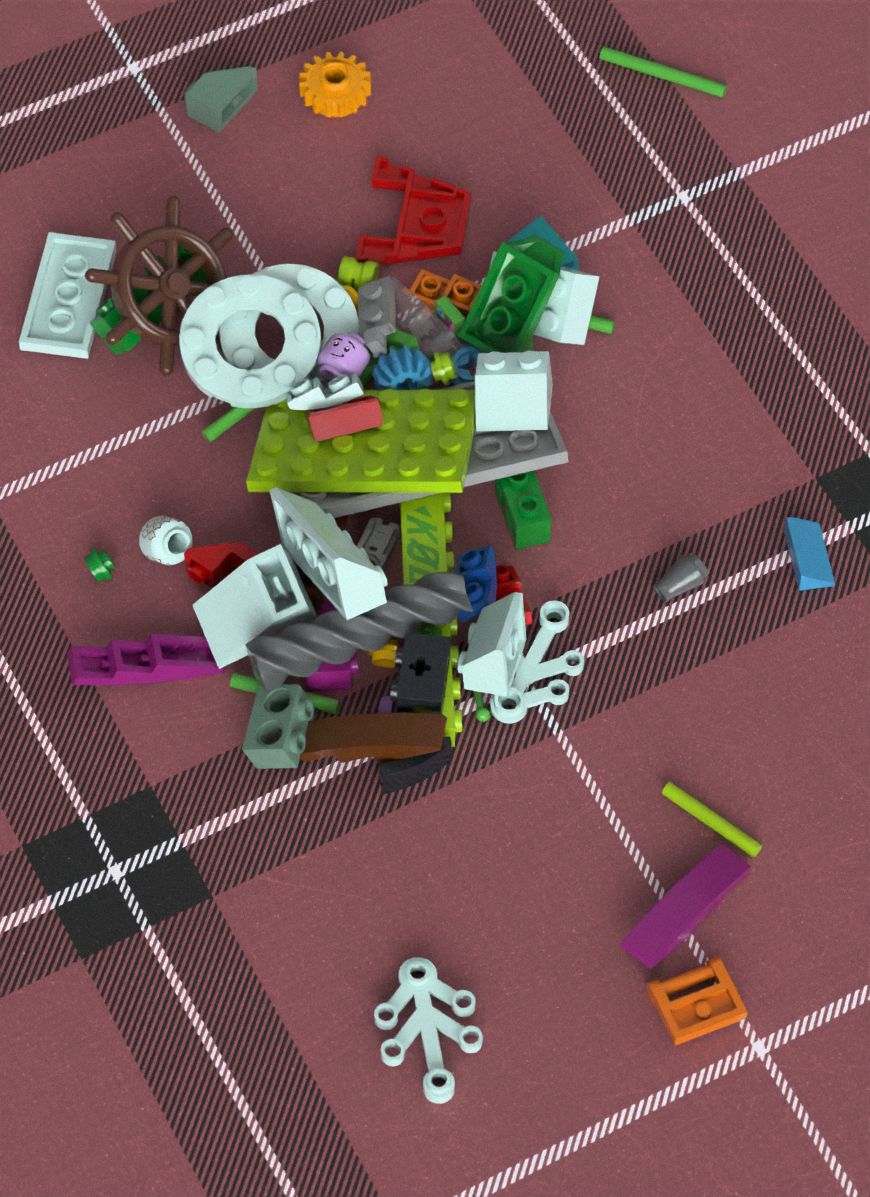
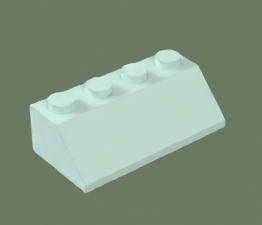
M275 487L270 490L282 546L346 620L387 603L384 587L387 586V579L382 568L379 565L374 566L370 562L366 551L362 547L358 549L353 544L352 538L346 530H340L331 513L326 514L315 502Z

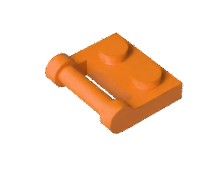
M719 956L708 959L706 965L660 982L658 979L646 983L648 996L653 1005L656 1006L674 1046L736 1023L747 1017V1010ZM712 979L716 982L713 986L671 1002L668 998L669 995Z

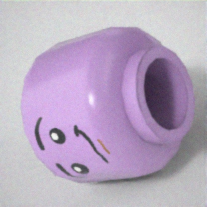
M351 332L347 335L336 333L330 337L318 355L319 372L328 382L342 374L350 376L356 373L359 377L368 365L370 355L365 348V341L357 334Z

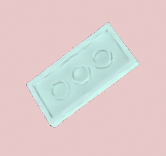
M48 233L19 339L20 350L89 359L95 335V329L90 325V322L98 316L95 310L103 303L107 284L88 282L85 278V273L91 268L111 271L117 250L115 240Z

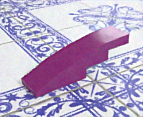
M151 634L147 641L111 639L107 647L72 645L67 652L72 685L149 684L223 673L226 669L225 666L220 669L218 668L206 637Z
M720 844L687 873L622 940L620 946L651 969L695 932L699 922L721 904L725 894L747 877L751 866L723 844Z

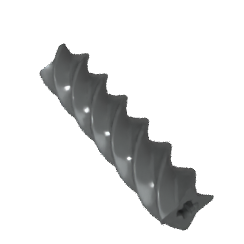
M453 568L448 572H434L423 576L414 585L406 584L390 588L385 592L387 603L349 620H346L338 610L329 611L316 617L310 624H294L281 630L275 637L263 636L251 640L245 644L252 663L256 681L261 682L265 691L274 690L280 687L289 675L300 678L313 675L318 671L323 662L331 664L348 662L358 648L366 651H378L387 645L392 636L405 639L406 633L419 634L426 623L438 626L447 625L456 618L460 610L473 613L463 576L456 574Z

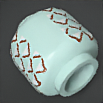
M156 516L148 520L142 527L139 535V546L143 554L148 559L165 565H175L185 560L184 553L188 548H192L193 537L189 527L183 521L167 516Z

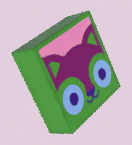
M443 296L436 300L435 323L454 345L464 340L458 335L465 322V317L448 297Z

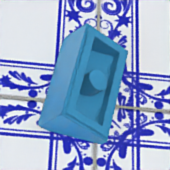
M786 517L784 534L799 591L834 586L835 581L820 524L795 517Z

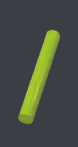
M668 782L663 788L662 795L753 858L758 855L762 845L673 783Z

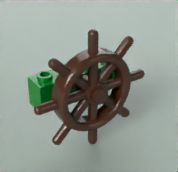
M170 196L167 199L166 225L154 227L139 234L123 214L119 212L112 214L111 223L127 243L118 253L112 271L91 268L85 273V278L88 282L111 285L113 299L106 300L95 310L98 316L90 322V325L115 355L130 351L142 339L160 345L159 369L161 374L165 376L173 372L174 346L179 345L180 330H175L176 308L178 307L185 315L192 303L188 298L190 295L198 296L209 286L227 278L223 263L217 252L233 238V232L230 228H223L212 239L206 241L198 233L184 227H179L180 199L176 196ZM165 242L164 256L162 258L160 255L155 256L148 246L152 243ZM138 257L145 265L143 269L146 272L143 275L132 274L133 266ZM217 334L215 339L216 348L221 357L224 358L220 337Z

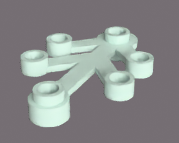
M553 600L546 602L541 607L539 621L542 627L526 657L524 658L523 653L521 655L508 697L494 695L491 699V713L498 721L516 723L524 718L527 708L545 702L561 705L568 700L569 685L561 679L551 681L548 687L525 693L528 685L532 682L563 672L570 676H576L583 671L584 657L575 650L566 652L562 657L540 663L554 635L562 632L568 626L569 609L564 603ZM551 618H556L560 620V622H550L548 620ZM570 660H575L579 664L576 666H570L567 664V662ZM561 689L564 693L562 695H555L552 691ZM509 704L513 705L515 709L508 710L504 709L503 706Z
M415 957L405 961L400 967L398 979L401 986L388 1003H382L376 1007L374 1021L376 1026L382 1030L394 1028L398 1022L399 1012L414 996L415 1012L394 1039H388L382 1044L381 1058L389 1066L401 1064L405 1057V1051L421 1032L428 1073L423 1079V1092L429 1101L442 1104L453 1097L455 1079L451 1072L444 1069L437 1030L459 1043L460 1048L467 1053H475L481 1049L483 1034L479 1028L475 1026L464 1027L432 1007L430 994L452 1006V1010L457 1016L468 1017L475 1011V996L470 991L460 990L457 992L437 979V969L431 961ZM415 971H421L425 976L421 979H415L411 974ZM465 999L471 1004L467 1008H461L456 1003L459 1000ZM384 1012H389L393 1015V1018L383 1021L379 1016ZM468 1035H473L477 1037L478 1041L474 1044H468L464 1041V1038ZM390 1048H396L400 1053L395 1057H390L386 1054V1051ZM435 1078H443L446 1084L437 1087L432 1084V1081Z

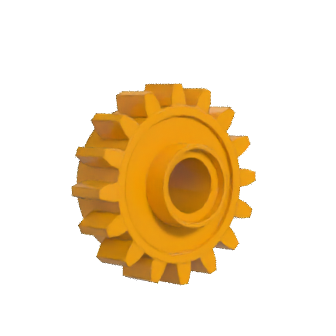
M340 51L337 57H332L330 52H326L325 59L314 56V65L304 64V72L299 74L300 97H304V105L306 107L311 106L314 109V113H320L327 117H344L352 112L356 113L360 105H366V96H371V73L366 71V64L364 62L356 64L355 55L346 59L344 58V52Z

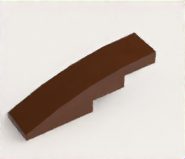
M368 713L309 721L305 735L306 746L304 752L300 755V759L307 762L334 756L344 763L372 756L378 762L385 763L441 751L447 717L443 714Z

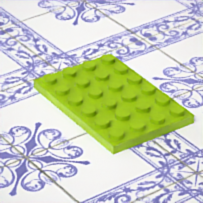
M363 390L364 394L357 398L369 395L377 398L380 404L383 424L378 427L322 441H315L312 437L304 414L308 410L290 409L287 399L267 406L246 480L248 492H270L271 489L277 487L287 492L463 493L476 427L475 390Z

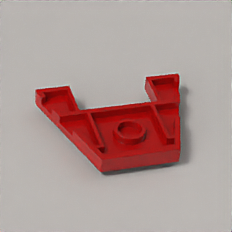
M376 156L372 175V188L404 191L405 194L396 238L360 235L355 257L357 262L365 263L366 261L379 263V265L462 254L472 193L434 177L431 180L416 175L412 168L404 165L402 168L389 164L387 158Z

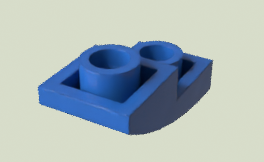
M491 545L464 552L458 557L455 573L462 575L464 578L467 596L473 613L460 610L457 616L461 622L479 617L482 608L496 602L497 592L496 562Z

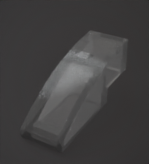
M391 275L390 278L395 285L396 328L416 337L420 351L423 355H426L429 361L435 360L434 353L440 351L441 354L449 351L451 357H453L463 347L460 341L445 324L433 315L419 298Z

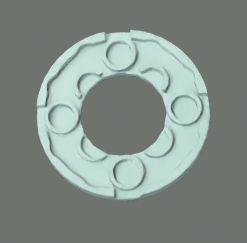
M279 264L253 273L282 280L302 293L322 320L324 338L321 342V350L330 337L336 333L347 335L351 332L358 335L359 319L354 303L345 289L326 273L299 264ZM259 310L238 311L229 316V318H226L220 325V343L226 362L236 368L245 370L259 369L275 361V359L268 357L259 347L255 337L256 322L261 314ZM316 362L313 371L309 375V381L318 377L325 389L329 387V382L321 376L319 372L320 367L318 362Z
M245 274L216 282L195 298L182 320L179 345L186 372L203 393L210 398L215 397L231 403L233 407L260 408L287 399V394L291 392L290 387L305 378L310 379L309 375L313 371L318 355L321 352V332L313 307L296 288L270 276ZM254 309L273 316L282 326L285 335L283 350L274 362L263 368L253 370L236 368L224 361L217 351L216 335L220 325L226 318H229V316L238 311Z

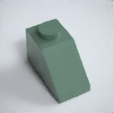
M248 66L204 73L196 83H191L185 92L187 116L220 133L258 91L256 68Z

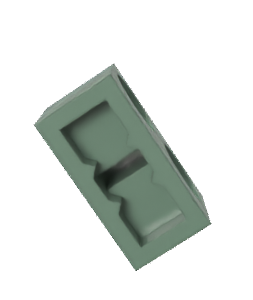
M283 684L274 690L265 691L262 685H258L242 751L257 769L298 767L300 755L304 752L306 746L305 735L308 723L312 720L314 714L313 703L299 684Z

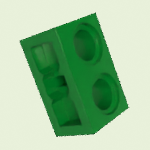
M530 471L496 479L495 494L515 550L550 542L551 516L535 472Z

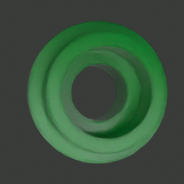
M93 547L89 550L90 554L84 557L87 566L98 582L105 578L108 581L111 580L113 576L110 571L115 569L112 560L105 550L98 553Z

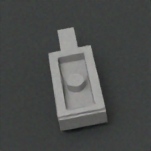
M389 276L376 281H370L358 287V335L365 341V346L369 347L374 358L387 353V335L396 332L395 285Z

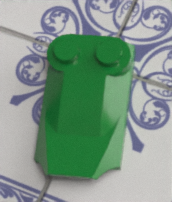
M535 235L520 241L502 242L458 336L485 353L533 351L534 341L532 337L559 278L564 252Z

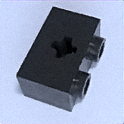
M406 633L404 647L397 646L395 656V669H400L399 679H392L390 701L397 702V713L443 714L450 662L451 637Z

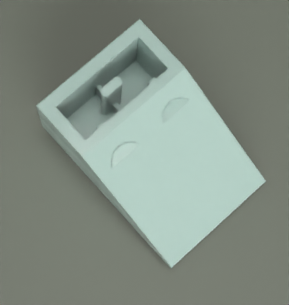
M493 251L490 267L497 254V252ZM561 267L559 278L533 335L560 343L584 345L599 276Z
M281 544L245 561L193 604L219 669L247 656L248 652L245 644L251 640L263 636L275 637L288 626L298 623L310 624L317 617L294 561Z

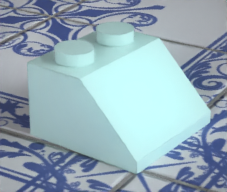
M549 351L478 353L475 373L476 432L548 430L553 388Z
M514 592L482 608L477 623H471L468 633L467 652H461L458 661V673L463 674L464 689L508 697L527 640L523 593Z

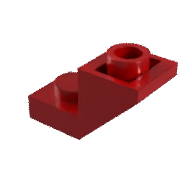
M241 542L188 548L184 553L186 573L195 583L199 585L205 584L212 589L245 561L259 553Z

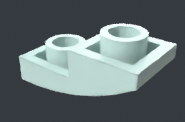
M356 373L347 376V374L337 376L328 383L329 387L325 389L318 377L311 381L305 378L290 387L291 392L287 394V404L290 409L295 410L327 408L363 395V385Z

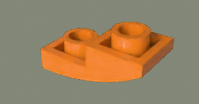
M421 269L408 292L407 302L435 311V301L446 296L463 316H468L482 285L456 274L452 276L451 280Z

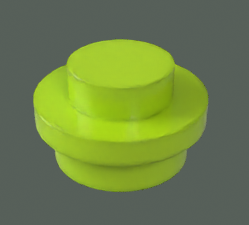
M440 351L434 353L435 360L430 361L431 370L436 382L442 380L444 385L447 386L451 384V380L458 378L456 368L449 351L442 354Z

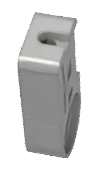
M372 517L357 545L358 549L362 547L366 551L370 562L374 566L379 565L383 572H385L388 566V557L396 540H400V526L392 522L386 526L383 525L382 519Z

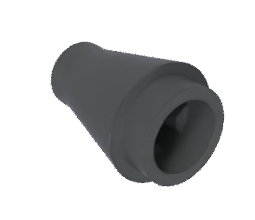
M691 552L687 556L681 555L664 576L653 585V588L657 595L666 603L670 599L704 584L703 579L709 573L701 559Z

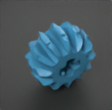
M405 344L400 350H394L390 347V353L388 355H379V363L373 365V382L376 390L427 389V386L433 384L430 361L418 347L411 350Z

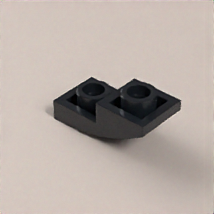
M450 736L443 737L441 751L380 763L379 775L382 793L387 794L415 785L445 767L451 761L452 742Z

